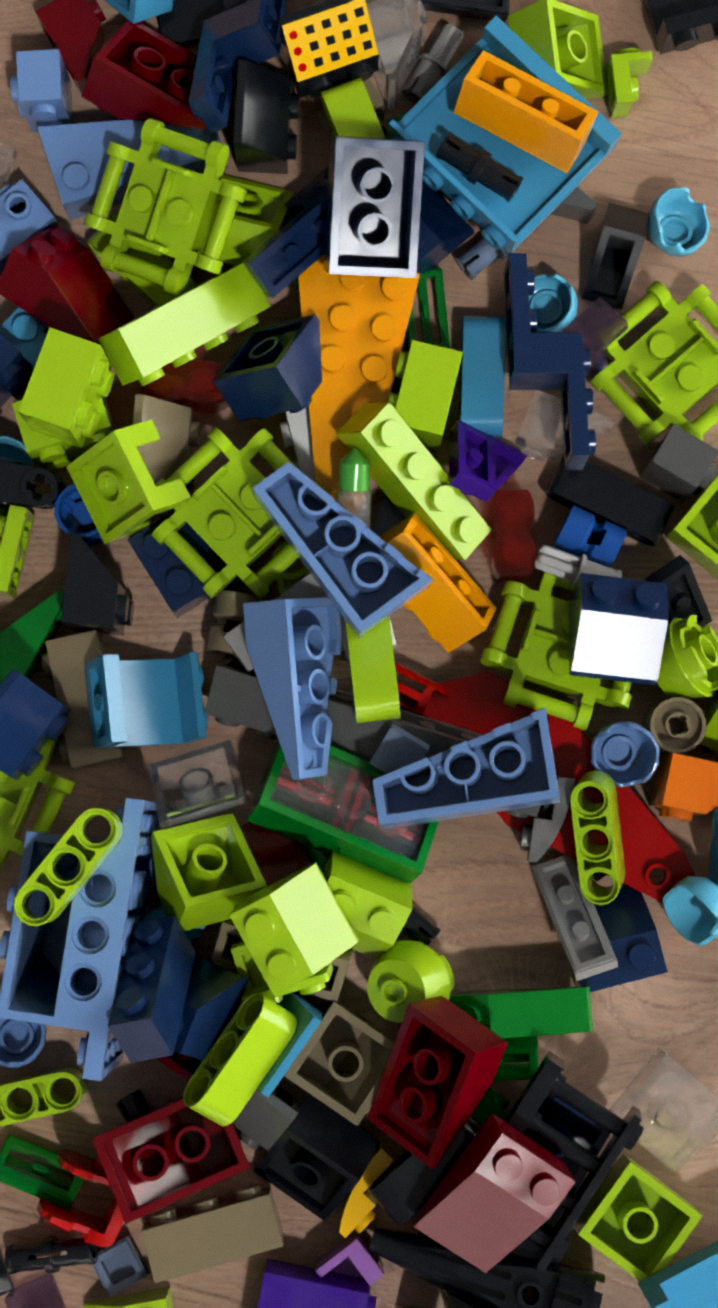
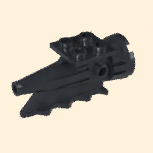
M422 1208L411 1217L412 1221H414ZM376 1225L368 1251L383 1257L445 1291L452 1305L449 1308H600L603 1294L594 1290L596 1282L605 1283L604 1274L593 1270L561 1264L562 1259L558 1264L551 1260L543 1272L536 1267L537 1253L541 1247L527 1238L487 1273L476 1268L419 1230H417L419 1234L417 1235ZM528 1286L531 1288L533 1296L528 1303H525L522 1300L521 1294L523 1289Z

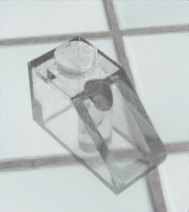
M535 390L514 445L522 448L520 451L522 454L538 461H544L545 457L554 460L564 455L560 398ZM592 411V414L588 415V429L595 430L596 441L609 435L616 420Z

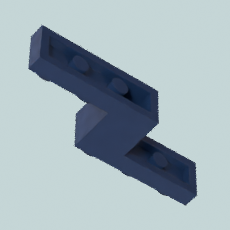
M246 0L245 3L204 20L188 102L193 115L197 119H202L211 133L222 130L227 126L235 73L238 72V59L249 60L258 64L279 55L281 47L279 17L285 16L287 0Z
M381 126L385 138H387V131L384 126ZM329 166L284 203L293 219L243 261L263 293L268 297L274 298L324 254Z
M509 253L503 273L510 390H561L565 470H583L589 456L594 455L596 450L595 430L588 429V415H591L593 411V391L591 388H586L585 374H589L591 367L590 349L583 348L582 333H536L537 312L536 309L529 308V295L534 294L535 288L534 270L527 269L526 253Z

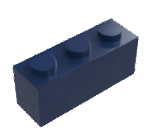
M175 915L136 922L133 925L108 1023L110 1031L131 1063L174 1055L196 954L193 945Z

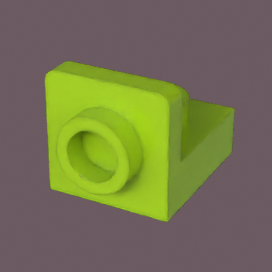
M631 47L611 54L605 69L611 118L627 117L633 102L638 101L639 87L636 75L647 74L653 61L652 51L640 52V49Z

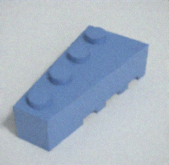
M126 119L37 126L62 204L70 221L86 216L87 212H92L109 158V154H106L109 141L139 151L141 146V130L145 122ZM165 125L167 129L210 144L213 141L221 142L218 131L211 133L207 127L205 130ZM162 145L157 157L203 174L206 166L205 161ZM126 161L112 207L122 204L134 163Z
M287 462L252 488L255 500L358 638L362 637L431 585L433 579L409 562L403 557L402 553L391 544H387L371 531L363 521L338 504L332 496L290 462Z
M546 707L513 723L497 727L491 732L470 741L454 745L450 749L432 757H426L372 780L378 823L383 829L561 803Z

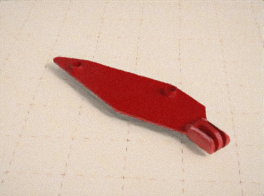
M395 662L397 673L426 687L422 694L397 681L399 693L419 702L416 709H413L399 701L400 709L481 734L489 733L497 727L513 723L537 711L518 704L515 708L502 704L509 682L488 671L438 683ZM547 714L553 756H555L556 776L576 779L575 787L584 774L595 770L591 763L592 742L581 729L573 727V722ZM591 786L583 788L584 795L589 801L594 803L604 801L603 794L599 789ZM616 786L626 871L624 884L662 902L664 895L677 882L685 877L695 876L685 853L629 786ZM570 804L564 822L550 847L577 860ZM541 805L537 817L550 819L551 811L543 810L544 805ZM505 811L496 812L508 826L522 832L524 824L532 826L533 816L528 815L526 818L512 816ZM596 829L588 831L589 838L595 844L605 845L609 843L604 832ZM654 868H661L664 872L663 880L657 884L652 883L649 878L650 872Z

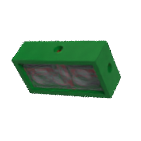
M279 740L273 748L247 817L249 822L325 854L331 855L334 851L409 884L423 871L439 821L383 829L378 823L372 780L386 773L369 764L368 761L330 745L327 775L292 780Z

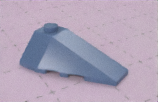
M328 597L243 603V627L246 636V648L292 780L327 775L333 725L330 717L327 715L329 695L336 694L338 681L331 678L333 655H340L342 646L340 612Z

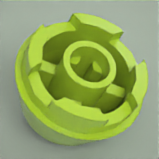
M690 615L684 619L674 618L667 626L657 683L670 698L712 697L718 689V636L710 625L701 628L697 624V615Z
M397 941L390 949L376 959L368 978V997L374 1010L381 1017L388 1021L402 1024L409 1004L438 996H443L449 1000L451 990L454 989V976L451 966L443 954L439 956L433 949L421 941Z

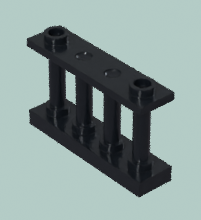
M548 1051L504 1122L527 1137L533 1135L589 1172L576 1194L569 1191L559 1206L565 1211L552 1232L540 1226L527 1238L541 1247L537 1253L536 1267L543 1272L551 1260L558 1264L563 1258L571 1243V1240L567 1238L569 1232L624 1147L630 1151L644 1130V1127L640 1125L642 1121L641 1112L632 1105L624 1119H622L565 1082L567 1077L561 1074L564 1070V1060ZM546 1097L554 1100L555 1097L613 1134L599 1157L541 1120L543 1115L538 1112V1109Z

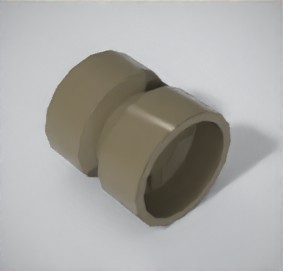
M222 590L216 595L213 616L218 619V624L210 627L206 651L236 657L222 636L232 630L233 624L239 625L244 621L243 603L270 600L264 597L260 600L256 595Z
M672 697L653 705L645 713L641 726L653 735L659 746V754H683L695 749L702 742L706 733V718L702 709L695 702L684 697Z

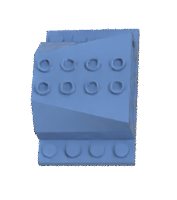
M126 798L125 806H117L115 813L121 819L123 826L119 842L59 917L53 922L40 926H29L20 921L14 910V898L63 835L26 830L18 885H11L7 899V912L13 913L10 931L3 932L0 943V958L6 959L0 992V1018L89 1031L86 1037L81 1038L78 1048L77 1065L84 1066L82 1079L102 1081L123 1060L124 1051L110 1031L108 1023L133 925L136 922L143 921L145 918L150 885L149 860L153 853L151 835L152 832L158 831L162 803ZM90 837L96 843L104 842L107 839ZM66 853L60 858L58 862L60 875L67 880H73L79 874L80 862L72 853ZM40 890L34 891L28 899V907L33 915L43 917L50 909L49 897Z

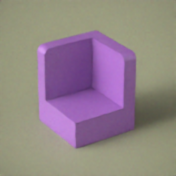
M355 1231L315 1261V1272L320 1278L330 1271L364 1278L370 1286L384 1275L382 1262L375 1253L368 1251V1243L361 1234H357Z

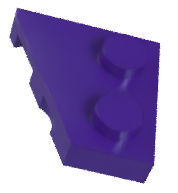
M457 420L449 430V485L458 488L465 495H472L487 502L527 458L526 453L460 420Z

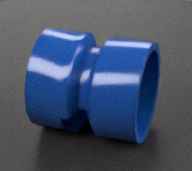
M75 484L67 486L59 494L55 502L54 515L58 525L69 537L71 535H80L89 546H97L104 543Z
M573 504L552 547L576 556H580L582 553L586 554L587 560L611 568L628 530L608 520L598 523L594 513Z

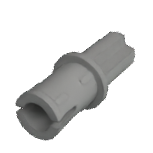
M448 23L442 26L428 51L419 55L418 61L420 63L402 90V94L411 102L418 103V99L420 101L436 85L440 77L448 73L447 64L463 39L462 31L454 25Z
M542 545L539 548L534 561L536 569L569 580L570 586L573 587L576 586L581 573L622 578L621 570H615L587 560L586 554L582 553L580 556H576L548 545Z

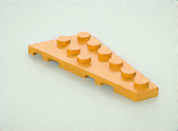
M323 254L298 276L301 317L316 314L320 322L322 382L311 396L312 401L309 404L315 481L338 504L360 519L367 491L347 492L339 489V463L350 450L335 433L363 404L389 401L420 273H417L416 278L328 274L324 270Z

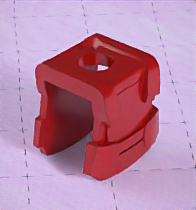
M67 1149L61 1150L57 1159L61 1168L71 1172L73 1175L110 1187L98 1155L93 1159L78 1152ZM114 1196L104 1219L74 1208V1206H72L71 1210H68L41 1198L37 1205V1211L41 1217L45 1218L44 1222L67 1232H70L72 1229L82 1233L80 1237L85 1239L84 1242L101 1247H109L115 1242L124 1221Z

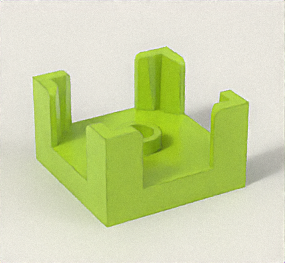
M152 419L112 431L66 466L104 544L141 532L152 525L150 517L176 508L191 498L183 481L180 479L156 486L137 447L156 442L160 439Z

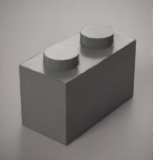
M674 424L657 446L639 477L683 503L691 494L698 497L703 488L706 489L718 470V466L713 464L718 450Z

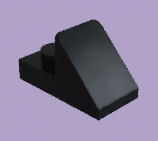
M681 555L645 578L646 581L667 584L668 624L674 618L684 619L690 615H697V624L701 628L713 621L690 563Z

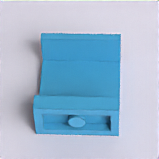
M190 652L175 659L119 660V654H108L85 662L93 749L179 745L207 738L208 714L204 713L205 708L203 707L201 690L204 676L203 670L198 663L197 652Z

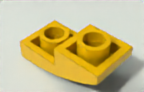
M382 1142L360 1181L346 1196L339 1222V1233L344 1238L353 1230L360 1234L376 1216L372 1211L376 1206V1200L369 1194L367 1189L394 1161L393 1153Z

